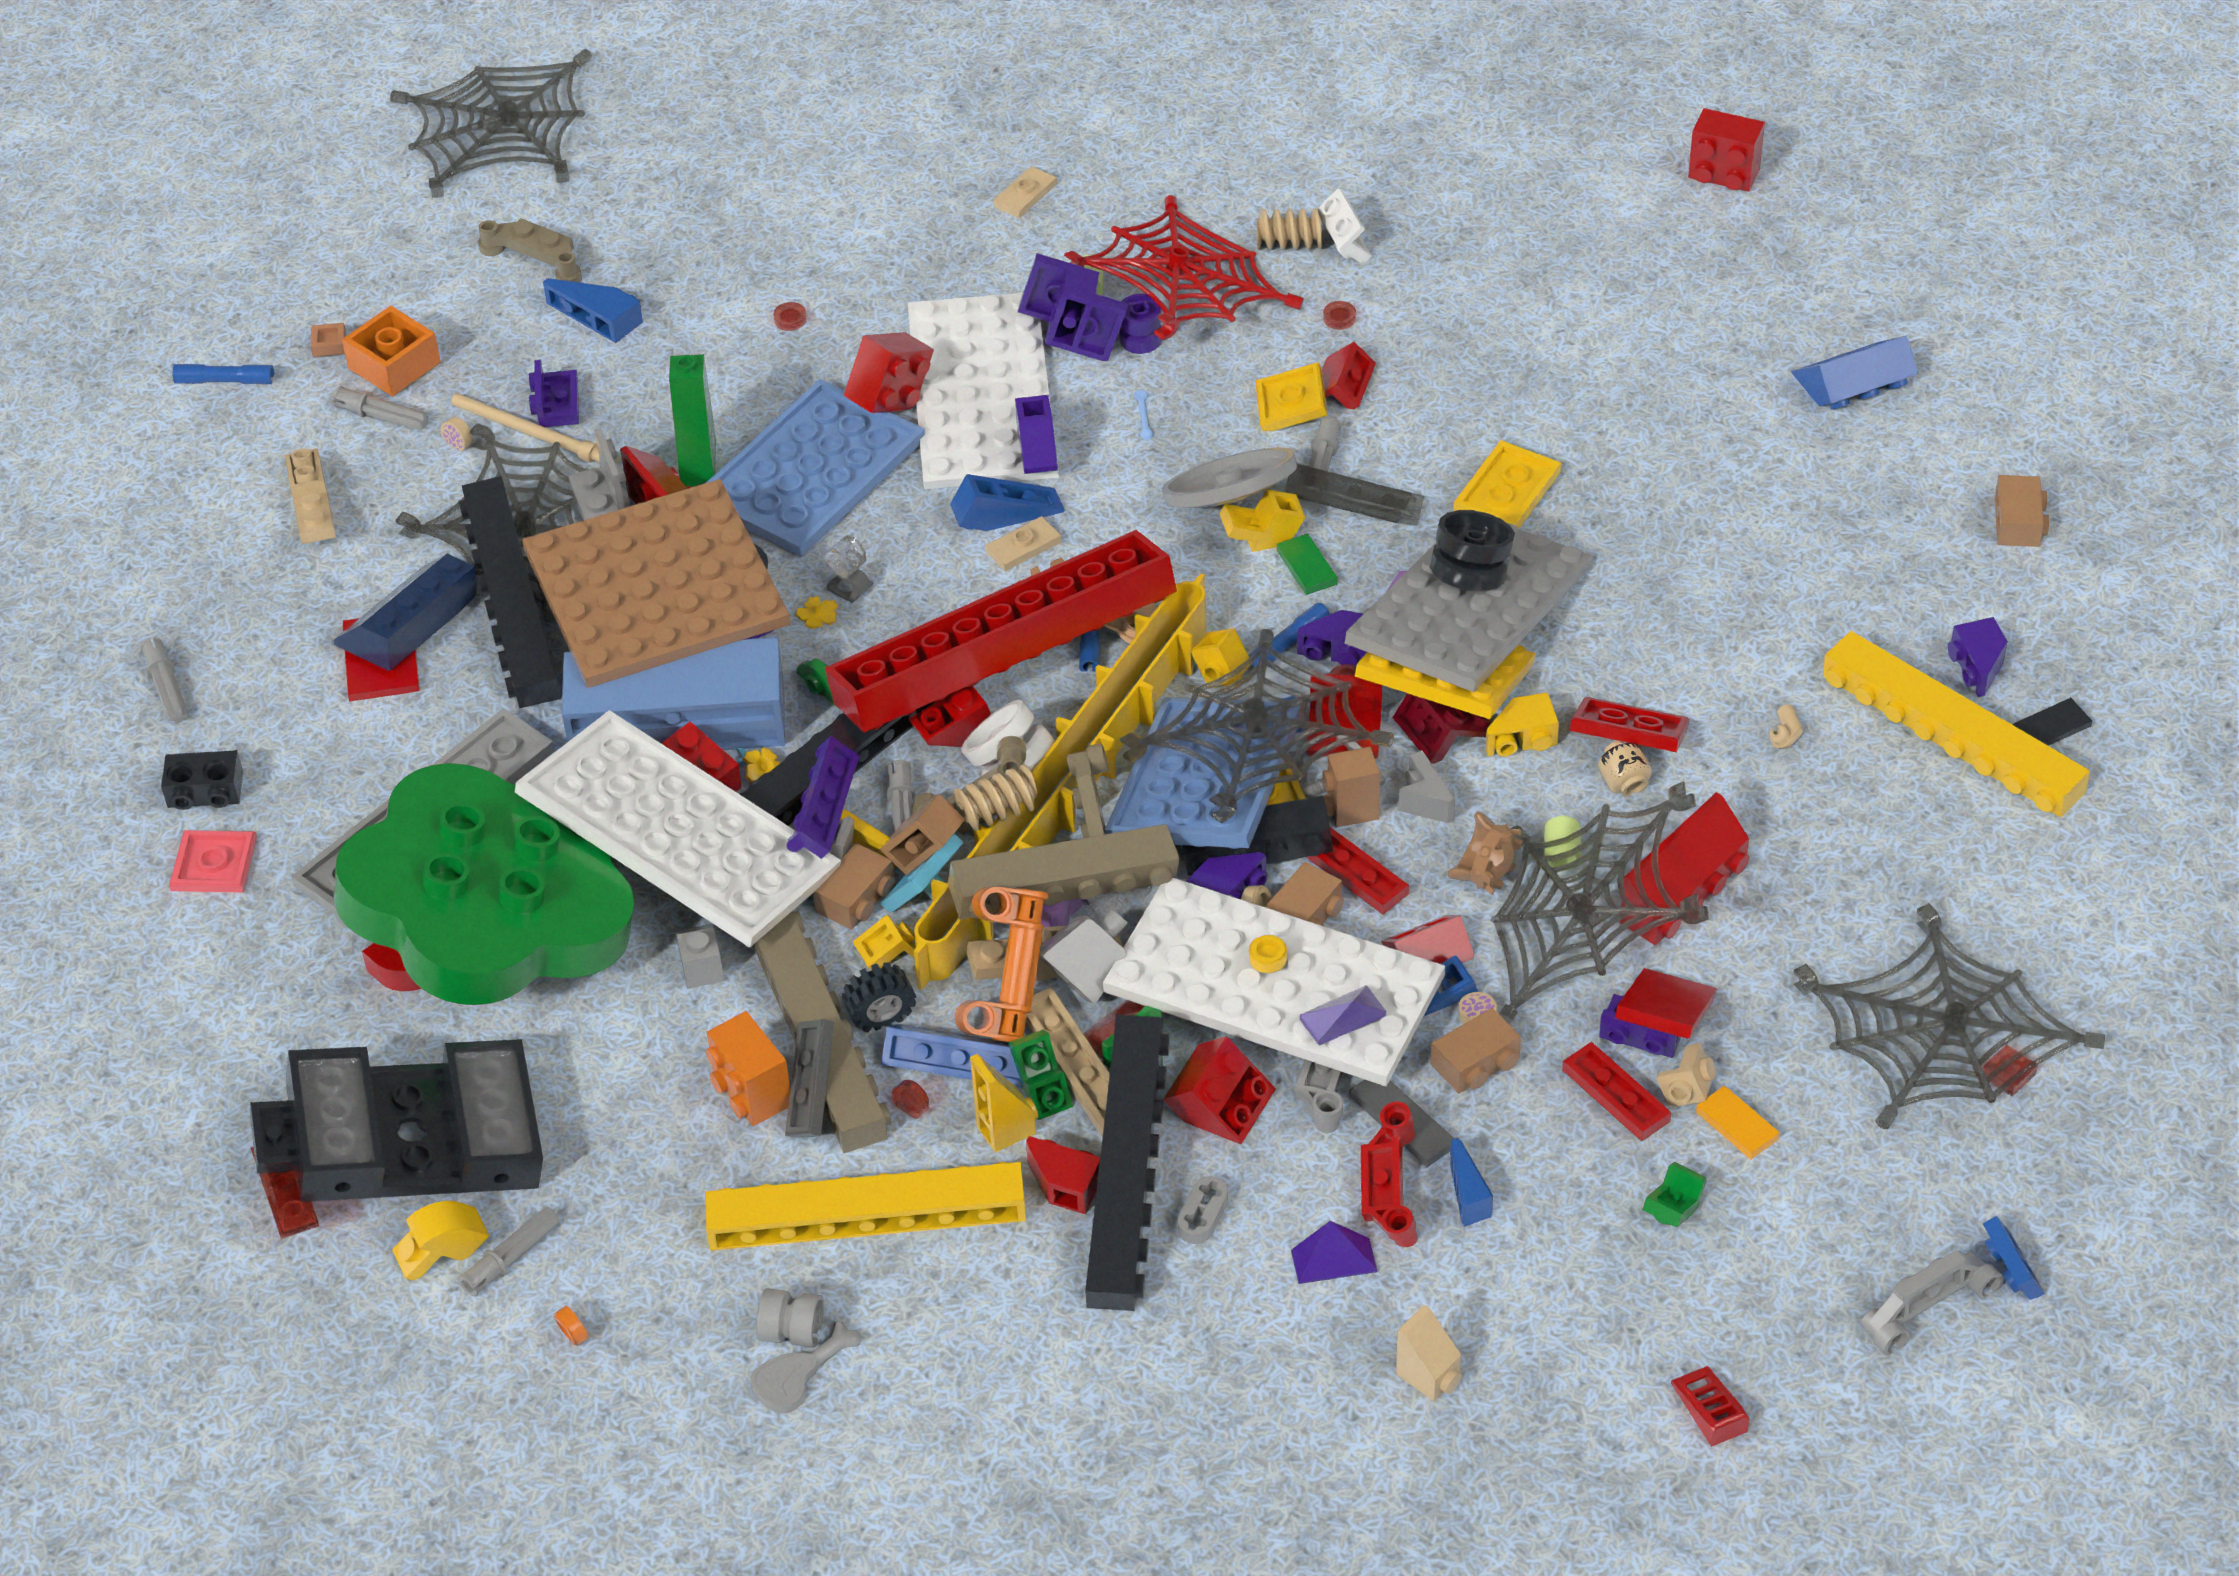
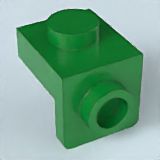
M1673 1162L1668 1166L1663 1183L1646 1197L1642 1210L1653 1215L1662 1224L1679 1227L1698 1208L1707 1179L1705 1176L1677 1162Z

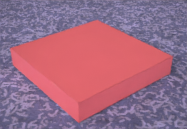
M184 830L169 884L170 890L181 892L243 893L257 840L256 832Z

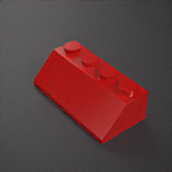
M629 446L620 448L627 493L635 504L691 488L690 486L685 487L680 481L675 468L668 467L659 456Z
M1718 792L1714 793L1624 876L1620 924L1655 946L1664 937L1671 939L1677 933L1683 919L1687 916H1696L1701 910L1704 900L1710 894L1718 895L1724 888L1727 878L1733 873L1740 874L1749 862V855H1747L1749 837L1721 794Z

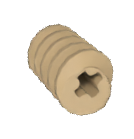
M1300 208L1297 218L1294 217L1292 209H1287L1284 218L1281 217L1279 209H1274L1271 218L1268 217L1266 209H1261L1260 215L1257 218V250L1260 249L1263 240H1265L1268 249L1273 248L1275 240H1278L1281 249L1286 248L1288 240H1291L1294 249H1298L1301 240H1304L1307 249H1311L1313 241L1317 240L1318 246L1321 249V217L1318 209L1313 208L1310 217H1307L1305 209Z
M1023 764L1020 765L1018 772L1014 769L1006 770L1005 778L1001 774H994L991 782L984 778L978 781L977 787L972 783L966 784L964 793L959 788H955L954 796L959 812L965 818V822L969 823L974 831L979 830V818H983L986 824L991 826L993 825V813H996L1001 821H1005L1007 808H1010L1015 816L1020 815L1021 803L1025 805L1028 811H1033V799L1037 796V789L1032 773Z

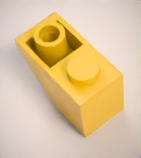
M1548 692L1511 699L1487 728V756H1494L1495 749L1497 754L1502 757L1514 754L1518 746L1513 733L1517 734L1522 751L1530 749L1544 751L1551 746L1557 745L1559 722Z

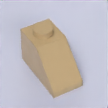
M1423 1305L1398 1329L1396 1375L1435 1401L1443 1392L1450 1394L1459 1385L1462 1378L1460 1373L1461 1354L1431 1309Z

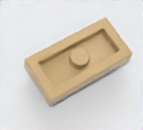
M1031 166L993 200L994 207L1020 218L1057 185V177Z
M1041 516L986 544L985 550L1004 571H1007L1060 544L1062 541L1061 535Z

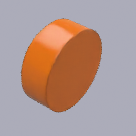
M567 1305L554 1313L553 1317L556 1324L574 1346L580 1345L589 1338L585 1327Z

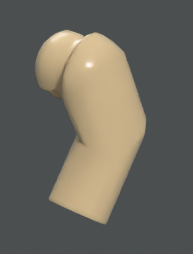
M1789 704L1783 705L1777 710L1781 725H1777V731H1774L1772 728L1769 732L1772 745L1779 749L1789 748L1803 732L1794 706Z

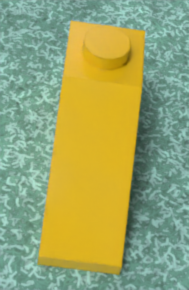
M978 1054L971 1056L976 1126L996 1153L1028 1138V1136L1036 1134L1035 1119L1038 1118V1112L1033 1101L1029 1097L1024 1098L1013 1083Z

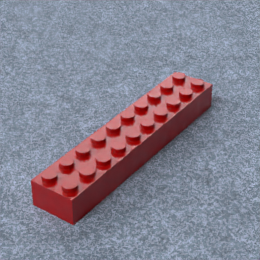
M1138 530L1129 532L825 667L834 704L863 732L879 729L886 722L900 716L910 715L916 709L926 704L943 700L955 691L964 687L974 686L986 677L995 673L1005 672L1011 666L1026 659L1036 658L1046 650L1058 645L1067 644L1077 636L1089 631L1098 630L1106 623L1120 617H1127L1137 609L1164 600L1166 596L1177 592L1170 556Z

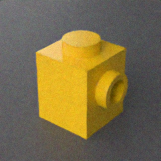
M1235 628L1207 632L1190 651L1208 687L1217 685L1230 687L1242 680V675L1252 664Z

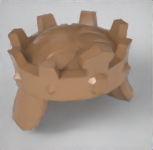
M1476 812L1474 815L1475 829L1472 839L1459 863L1448 871V877L1460 881H1471L1476 884L1477 889L1484 888L1493 895L1495 892L1493 888L1501 889L1504 886L1500 879L1507 871L1513 872L1516 864L1513 862L1514 850L1521 849L1523 840L1514 838V836H1521L1522 831L1510 829L1507 824L1496 825L1484 813Z

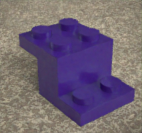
M1036 253L1017 312L1048 321L1045 344L1100 361H1108L1128 303L1096 294L1099 278L1098 271Z

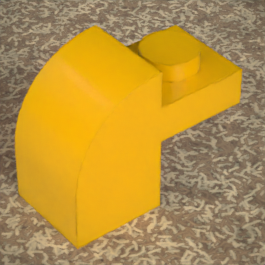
M1266 489L1255 509L1225 504L1219 513L1228 537L1236 540H1247L1252 552L1275 548L1277 543L1292 539L1306 518L1296 494Z
M440 1201L420 1208L406 1219L410 1231L392 1251L404 1277L413 1281L422 1277L441 1256L459 1261L469 1258L490 1235L476 1207L457 1201Z

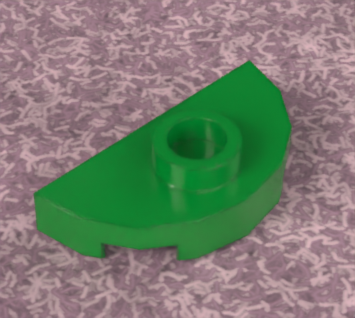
M817 658L801 663L797 667L796 673L805 680L808 689L815 695L820 693L836 706L824 669L828 665Z

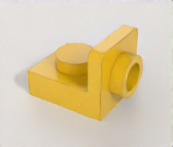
M888 914L852 941L871 970V965L878 964L882 968L883 963H889L904 950L911 957H914V950L916 948L912 943L915 940V934L904 921L898 924Z

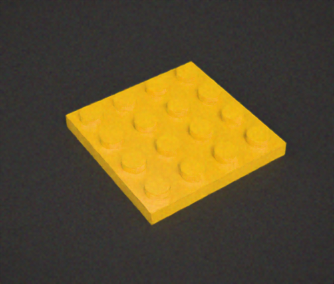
M1518 645L1475 692L1369 652L1357 663L1355 677L1490 719L1531 669L1536 653L1527 651L1523 646Z

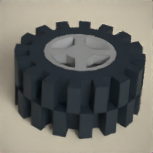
M883 963L882 968L878 964L871 965V971L867 972L864 968L859 971L860 977L853 975L849 979L851 984H845L843 988L845 993H842V999L856 1028H862L864 1032H869L873 1027L877 1031L882 1026H891V1023L894 1021L897 1023L903 1022L902 1015L909 1016L912 1013L910 1007H915V998L917 997L904 970L900 969L896 964L891 967L890 963Z

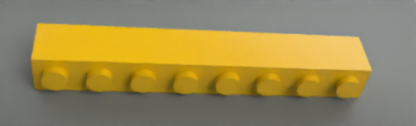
M1848 632L1825 654L1823 677L1826 678L1830 685L1835 688L1842 687L1854 694L1860 703L1876 707L1884 712L1890 721L1894 723L1901 722L1914 730L1915 734L1922 740L1933 741L1943 747L1949 756L1953 758L1960 757L1973 765L1979 774L1983 776L1990 775L1997 779L2011 793H2020L2034 801L2040 810L2052 812L2061 818L2086 794L2090 774L2089 769L1855 632Z
M999 1162L983 1166H958L956 1168L940 1170L923 1169L907 1173H881L875 1176L840 1177L838 1179L822 1181L805 1180L789 1184H763L757 1187L722 1188L714 1191H705L706 1231L710 1251L1026 1221L1021 1162Z

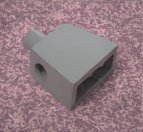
M1110 909L1098 924L1090 917L1081 914L1040 947L1039 958L1082 998L1095 1004L1104 992L1103 981L1115 961L1124 959L1126 956V950L1114 938L1128 923L1113 909Z

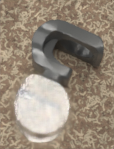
M845 535L825 553L826 564L832 572L837 574L827 584V590L853 603L874 584L863 571L859 570L867 561L866 552L863 545L853 536ZM843 580L849 583L853 590L841 591L837 585Z

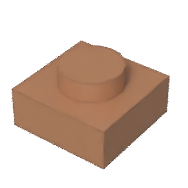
M344 323L311 326V351L313 357L345 354L342 339L346 337Z

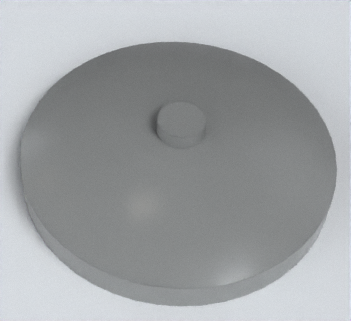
M1281 447L1257 449L1219 458L1189 469L1166 482L1162 487L1165 503L1170 507L1204 508L1224 504L1237 506L1247 501L1246 498L1258 494L1288 477L1297 469L1298 465L1292 449Z

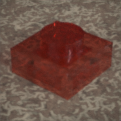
M2006 1044L1982 1067L1981 1076L2013 1097L2036 1075L2038 1065Z

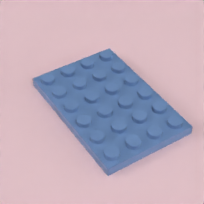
M819 379L706 482L721 479L746 530L800 557L920 445V439L925 435L924 428L890 412H868L844 397L845 390L822 379Z
M1164 697L1105 827V834L1167 824L1174 845L1229 847L1233 849L1249 848L1302 719V703Z

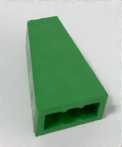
M704 354L670 356L669 384L679 477L685 487L690 486L691 488L705 484L715 475L716 435Z

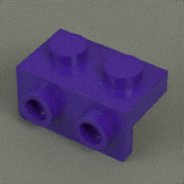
M541 359L534 360V372L529 373L530 391L535 392V395H529L531 415L537 414L538 423L543 427L579 424L577 370L544 373Z
M1613 994L1608 1009H1604L1601 1014L1599 1037L1615 1044H1624L1646 1050L1654 1055L1673 1058L1681 1037L1618 1020L1615 1018L1617 1005L1624 996Z

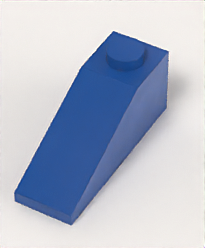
M549 278L543 281L546 303L614 343L620 341L643 323L640 301L635 296L629 295L616 287Z
M966 474L950 503L959 527L968 530L991 531L1065 511L1055 488Z

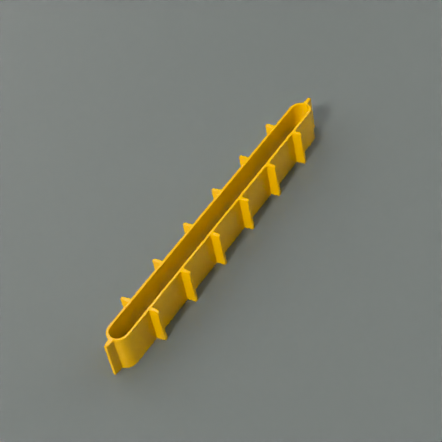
M1201 573L1193 582L1183 581L1176 584L1177 592L1166 596L1150 618L1139 614L1135 615V638L1112 668L1101 665L1095 667L1096 689L1072 720L1061 717L1056 718L1057 740L1031 772L1037 789V796L1033 799L1034 810L1028 811L1025 805L1021 803L1019 816H1015L1011 809L1007 808L1005 821H1001L997 817L989 828L979 825V830L974 831L975 847L967 858L1008 851L1069 770L1067 755L1085 749L1175 628L1181 624L1090 744H1103L1109 771L1095 774V781L1101 775L1111 779L1116 778L1117 753L1140 723L1148 726L1152 725L1155 719V703L1177 673L1180 672L1190 676L1194 673L1193 656L1190 651L1206 634L1205 574ZM1069 771L1010 851L1050 844L1060 829L1075 833L1077 830L1076 804L1072 788L1078 787L1077 775L1071 776ZM934 879L931 881L933 902L914 928L916 942L914 959L917 987L920 990L930 980H944L953 974L967 955L966 950L969 941H977L978 939L983 941L994 940L993 922L973 917L961 920L958 918L949 932L942 938L958 917V913L948 887V882L944 883Z

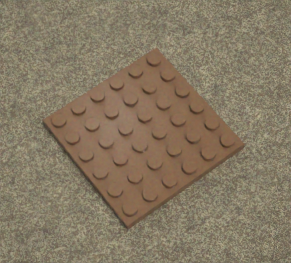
M721 479L522 539L525 553L587 688L791 625L790 614Z

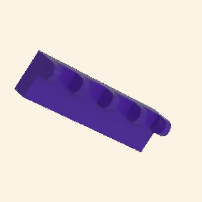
M832 736L826 739L816 750L817 762L809 772V779L811 781L801 797L803 806L793 822L795 827L794 834L788 838L786 844L787 849L791 852H798L805 847L820 859L831 850L859 759L858 754Z

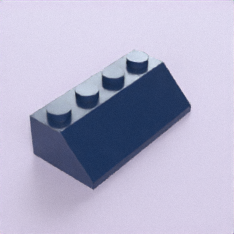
M448 553L426 564L334 639V645L391 671L461 612L476 596L475 566Z

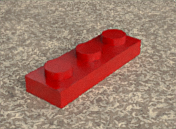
M1330 827L1334 852L1306 857L1326 873L1342 880V885L1382 915L1409 894V884L1332 827Z
M1592 1041L1563 1060L1562 1071L1641 1142L1670 1122L1671 1111Z

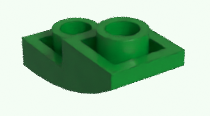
M1043 1029L1008 1042L1025 1094L1033 1101L1037 1109V1120L1072 1108L1073 1104L1064 1072L1058 1068L1049 1033Z

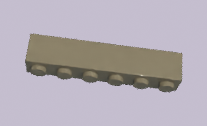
M1167 824L951 861L948 887L959 919L978 918L972 909V899L974 894L984 887L1020 888L1049 893L1048 899L1044 900L1043 905H1055L1067 900L1090 899L1101 894L1123 893L1135 888L1152 885L1160 886L1170 882L1172 878L1176 879L1180 859ZM993 893L989 894L985 900V907L990 914L996 913L1000 907L999 898Z

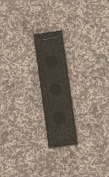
M1297 464V469L1288 476L1284 492L1296 494L1299 499L1393 523L1418 525L1424 500L1423 495Z

